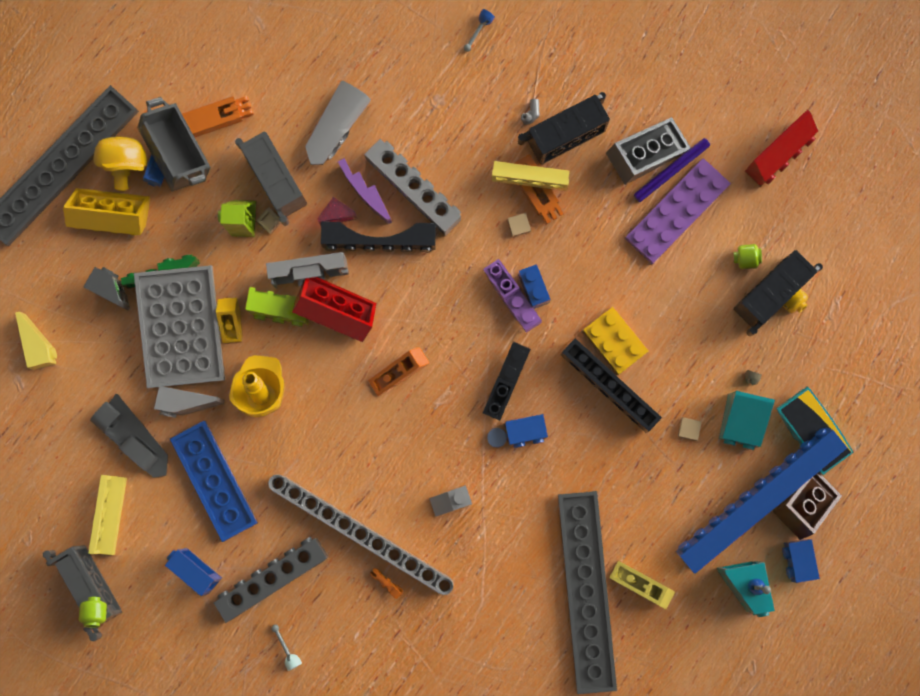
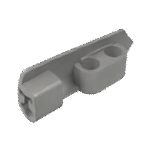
M345 81L340 82L305 146L311 165L324 164L327 158L330 160L347 139L349 129L371 101L365 93Z

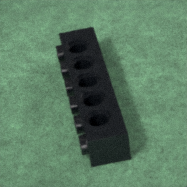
M576 338L561 353V356L645 433H648L662 418Z

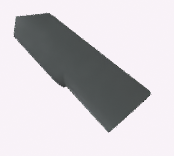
M115 394L109 403L105 402L94 413L90 421L114 441L124 454L153 478L166 476L168 454L121 397Z

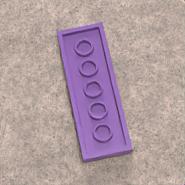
M703 158L625 239L653 264L731 183Z

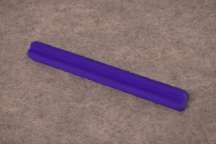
M706 138L699 141L634 194L635 199L638 202L643 201L710 146L709 141Z

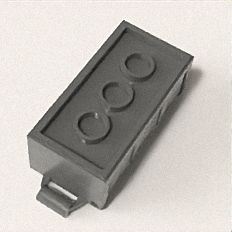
M162 97L146 101L147 112L141 114L137 128L171 191L205 182L211 167L177 104L169 105ZM164 105L163 107L151 110L152 107Z
M265 131L246 142H243L241 138H237L235 144L243 152L280 216V222L287 226L289 224L287 216L307 205L305 198Z
M85 545L70 547L57 556L54 550L44 551L43 557L46 558L47 566L55 565L79 608L82 602L88 601V597H100V601L107 604L106 621L104 623L122 613V609L92 556L88 554L89 551ZM83 628L91 641L101 639L102 633L98 631V628Z

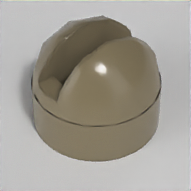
M747 370L745 374L746 382L752 385L758 384L762 377V374Z

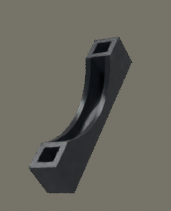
M321 221V245L328 251H336L337 248H344L345 251H356V248H363L364 251L382 249L385 252H392L394 249H401L402 252H412L413 249H420V252H431V250H436V223H416L399 234L387 237H371L356 233L341 222Z

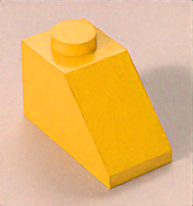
M238 298L218 299L216 316L222 342H242L241 312Z

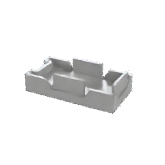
M343 252L266 263L268 279H271V284L276 289L278 288L277 285L293 283L294 280H298L299 286L302 285L303 280L306 278L318 277L325 280L324 270L330 277L349 274L347 259Z

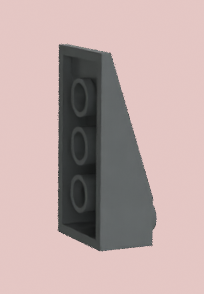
M671 117L614 143L606 152V155L624 185L682 155L691 147Z

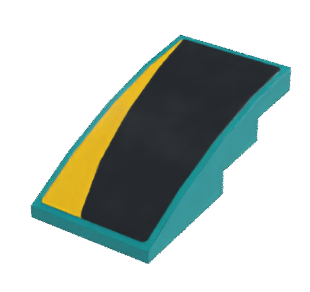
M808 386L776 408L791 435L800 445L814 438L818 430L827 427L834 430L847 446L845 451L819 471L820 474L824 475L854 453L834 420Z

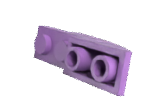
M499 259L483 269L500 298L526 333L542 323L538 314L520 291V287Z

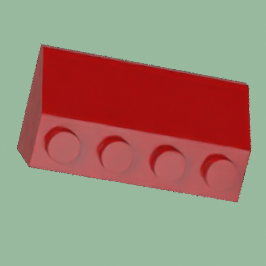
M807 109L753 160L745 170L760 187L764 183L769 185L776 178L774 174L778 170L782 172L789 165L787 161L791 158L795 160L803 152L801 148L804 145L809 147L816 140L814 136L817 134L818 128L811 112Z
M313 277L303 280L292 313L363 342L372 329L377 303L321 278Z

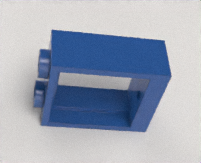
M188 548L178 549L177 551L173 550L167 557L168 562L165 566L200 596L209 594L222 579L220 575Z

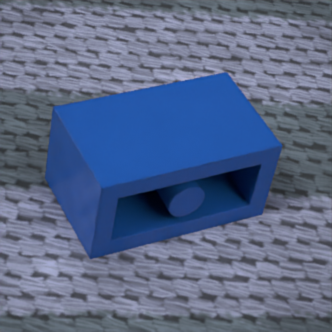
M537 264L520 270L518 276L528 302L533 309L549 304L551 299Z
M543 414L505 422L509 445H514V448L523 447L525 442L533 441V444L543 443L544 438L548 437Z
M812 539L784 542L782 552L784 559H787L788 567H786V573L791 582L799 583L820 579Z

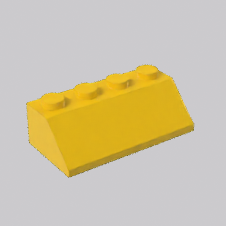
M76 188L63 207L66 227L124 233L133 236L141 235L147 223L150 196Z

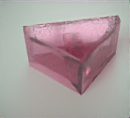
M332 197L318 217L320 226L321 221L346 222L357 220L356 212Z

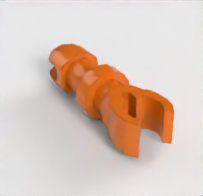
M372 569L373 572H370V576L382 584V588L386 587L388 592L398 599L404 592L403 589L392 583L389 577L386 578L379 569Z

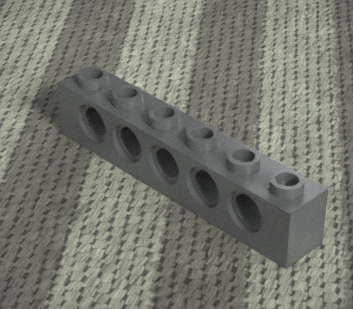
M311 537L301 542L302 547L297 550L293 547L284 553L285 557L280 561L276 558L268 563L269 568L262 571L259 569L251 574L252 578L247 582L243 579L235 584L233 591L228 592L226 590L217 596L219 600L215 601L214 604L225 623L328 559L329 556L318 538L313 540ZM302 551L307 552L309 555L307 562L300 560V553ZM285 562H289L292 565L290 573H286L283 570ZM268 573L275 575V582L273 584L269 583L266 579ZM252 583L256 584L259 588L257 594H253L250 591ZM235 594L240 595L242 598L240 605L235 604L233 601Z

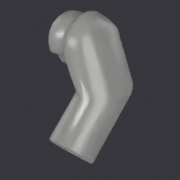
M539 99L530 100V110L526 114L523 113L521 115V120L524 124H532L539 117Z

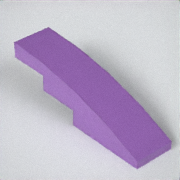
M345 158L338 161L346 179L361 200L386 223H392L375 185L367 188L360 172L352 175Z

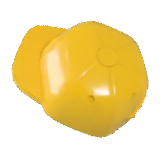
M108 137L100 140L95 147L94 164L102 167L105 171H111V175L114 176V189L117 191L129 189L128 176L131 174L130 169L142 171L148 165L143 146L134 138Z
M259 355L250 356L245 360L241 370L233 378L229 395L230 401L241 413L257 418L271 414L279 409L284 393V380L282 378L280 361L274 357Z

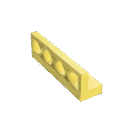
M494 161L492 181L567 191L570 171Z
M101 475L88 554L115 555L127 481L125 477Z

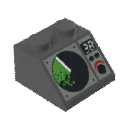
M94 267L84 288L126 310L130 308L125 288L122 286L121 281L117 279L119 276L105 267H102L101 270Z

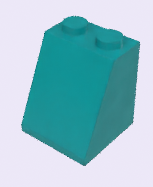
M740 391L729 393L719 439L724 440L723 443L727 445L743 444L742 448L749 450L761 447L775 400Z
M750 561L717 568L718 573L747 612L757 615V617L769 616V612L775 611L771 592L769 594L754 595L748 590L749 581L755 578L762 580L765 586H769L765 562Z

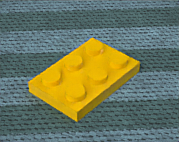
M614 307L583 329L584 334L617 375L621 374L649 352Z

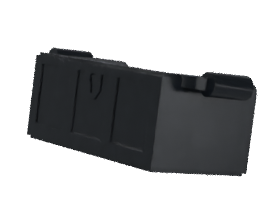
M600 92L599 95H593L529 128V131L519 134L518 144L524 145L528 141L537 160L542 165L606 132L610 121L608 114L602 106L606 94Z
M794 250L785 257L733 309L751 327L747 330V335H755L762 325L817 272L823 269V265L817 263L812 266L797 250Z

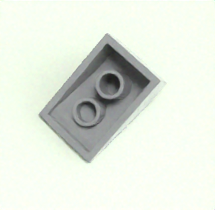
M159 386L154 409L159 410L161 415L176 418L177 414L186 415L222 405L225 400L214 396Z

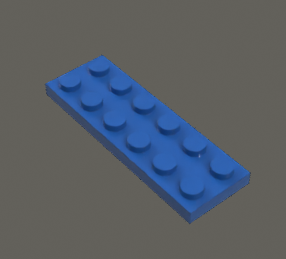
M202 421L170 438L222 542L258 524L206 421Z

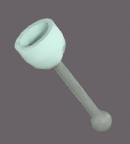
M274 624L271 630L276 633L287 655L284 663L286 669L290 671L301 665L302 662L297 655L290 654L279 632V626Z

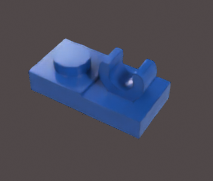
M151 154L142 181L148 182V185L154 187L155 185L161 187L164 176Z

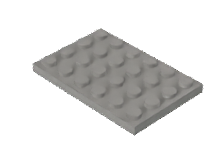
M213 266L134 273L147 388L225 380L220 329L216 316L217 301Z

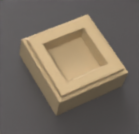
M269 207L256 220L269 234L281 224L280 217Z
M526 213L507 219L513 237L531 232Z
M682 417L678 437L698 441L702 422Z

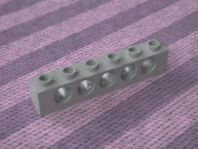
M379 139L364 154L366 160L431 223H436V228L446 236L461 221L459 209L454 205L451 207L447 203V198L441 192L436 193L433 190L434 186L427 179L424 181L420 177V172L415 167L410 168L406 164L408 161L401 154L397 155L393 151L394 147L388 141L384 143ZM387 157L393 159L389 164L383 163V160ZM399 170H404L406 172V174L403 177H398L396 175V173ZM412 183L419 184V188L416 190L410 189L409 186ZM425 196H431L433 200L429 203H426L423 201V198ZM443 208L446 210V213L443 216H439L436 214V211Z

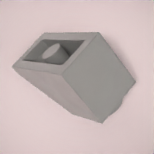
M466 485L429 498L435 517L472 504Z

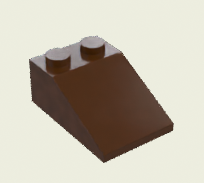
M818 472L773 510V513L801 540L815 534L842 495Z

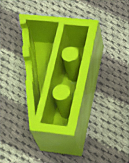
M232 200L221 204V210L218 211V222L231 236L254 237L257 201Z
M249 287L245 310L254 316V319L265 321V318L273 319L272 322L284 324V321H289L291 325L302 327L303 324L308 325L309 319L292 313L296 296L278 295L272 291H267V293L256 291V288Z

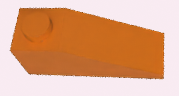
M420 347L406 352L368 381L377 396H381L427 366L429 361Z

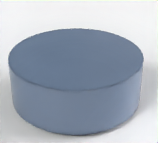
M494 428L488 433L487 439L491 446L498 448L505 444L507 435L504 430Z

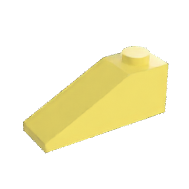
M15 312L27 368L36 370L55 365V359L57 358L55 348L52 347L26 314Z
M620 561L617 562L610 576V579L664 609H667L675 594V591Z

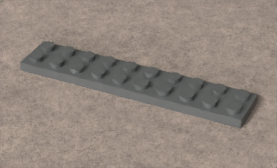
M111 85L0 198V240L8 247L93 160L95 147L98 142L108 137H115L139 112Z
M597 491L558 494L577 694L617 691Z

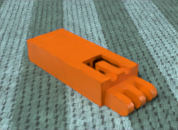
M232 96L182 113L193 136L198 137L242 122V119L250 117L254 113L253 110H248L251 108V104L246 103L249 101L248 96L236 100ZM221 112H224L225 115H227L229 112H233L232 115L221 118L220 116Z
M530 154L514 163L537 166ZM519 185L537 215H541L547 224L551 222L547 215L550 214L553 220L557 219L554 211H557L559 216L564 215L558 205L559 200L552 189ZM544 191L550 202L547 203L544 196L538 198L537 195Z

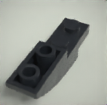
M513 341L483 414L499 421L501 420L531 348Z

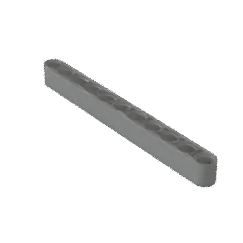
M273 475L269 479V488L273 492L439 594L447 595L453 590L454 583L449 576L286 476ZM277 478L283 480V486L280 489H277L274 485ZM297 488L300 492L297 499L291 497V490ZM310 498L316 501L314 509H309L307 506V501ZM330 508L333 512L331 519H326L323 515L324 510ZM343 518L349 520L350 523L348 529L345 530L340 527V521ZM360 528L366 531V537L363 540L358 539L356 536V532ZM375 539H380L383 542V547L380 550L373 547ZM392 549L399 551V559L393 560L390 558L389 553ZM407 560H414L417 564L416 569L409 570L406 567ZM431 570L433 578L425 580L422 575L423 571ZM442 580H447L450 583V588L446 591L441 590L439 587V583Z

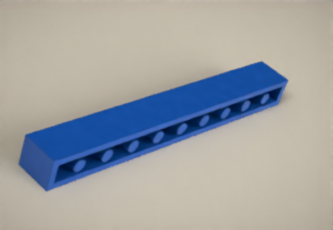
M827 427L818 430L814 438L802 443L797 452L789 454L784 459L785 462L780 466L773 467L769 471L770 474L765 478L756 481L751 490L745 491L739 496V500L734 504L727 505L724 508V512L719 516L713 517L705 528L698 529L694 533L693 538L681 543L676 553L689 569L696 574L845 451L847 446L834 430Z

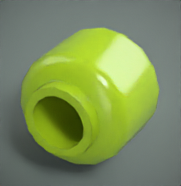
M756 244L740 245L738 252H734V263H738L740 269L758 268L759 264L762 263L761 248L758 249Z
M88 597V601L80 604L79 621L83 624V627L98 628L100 624L106 621L107 604L100 601V597Z

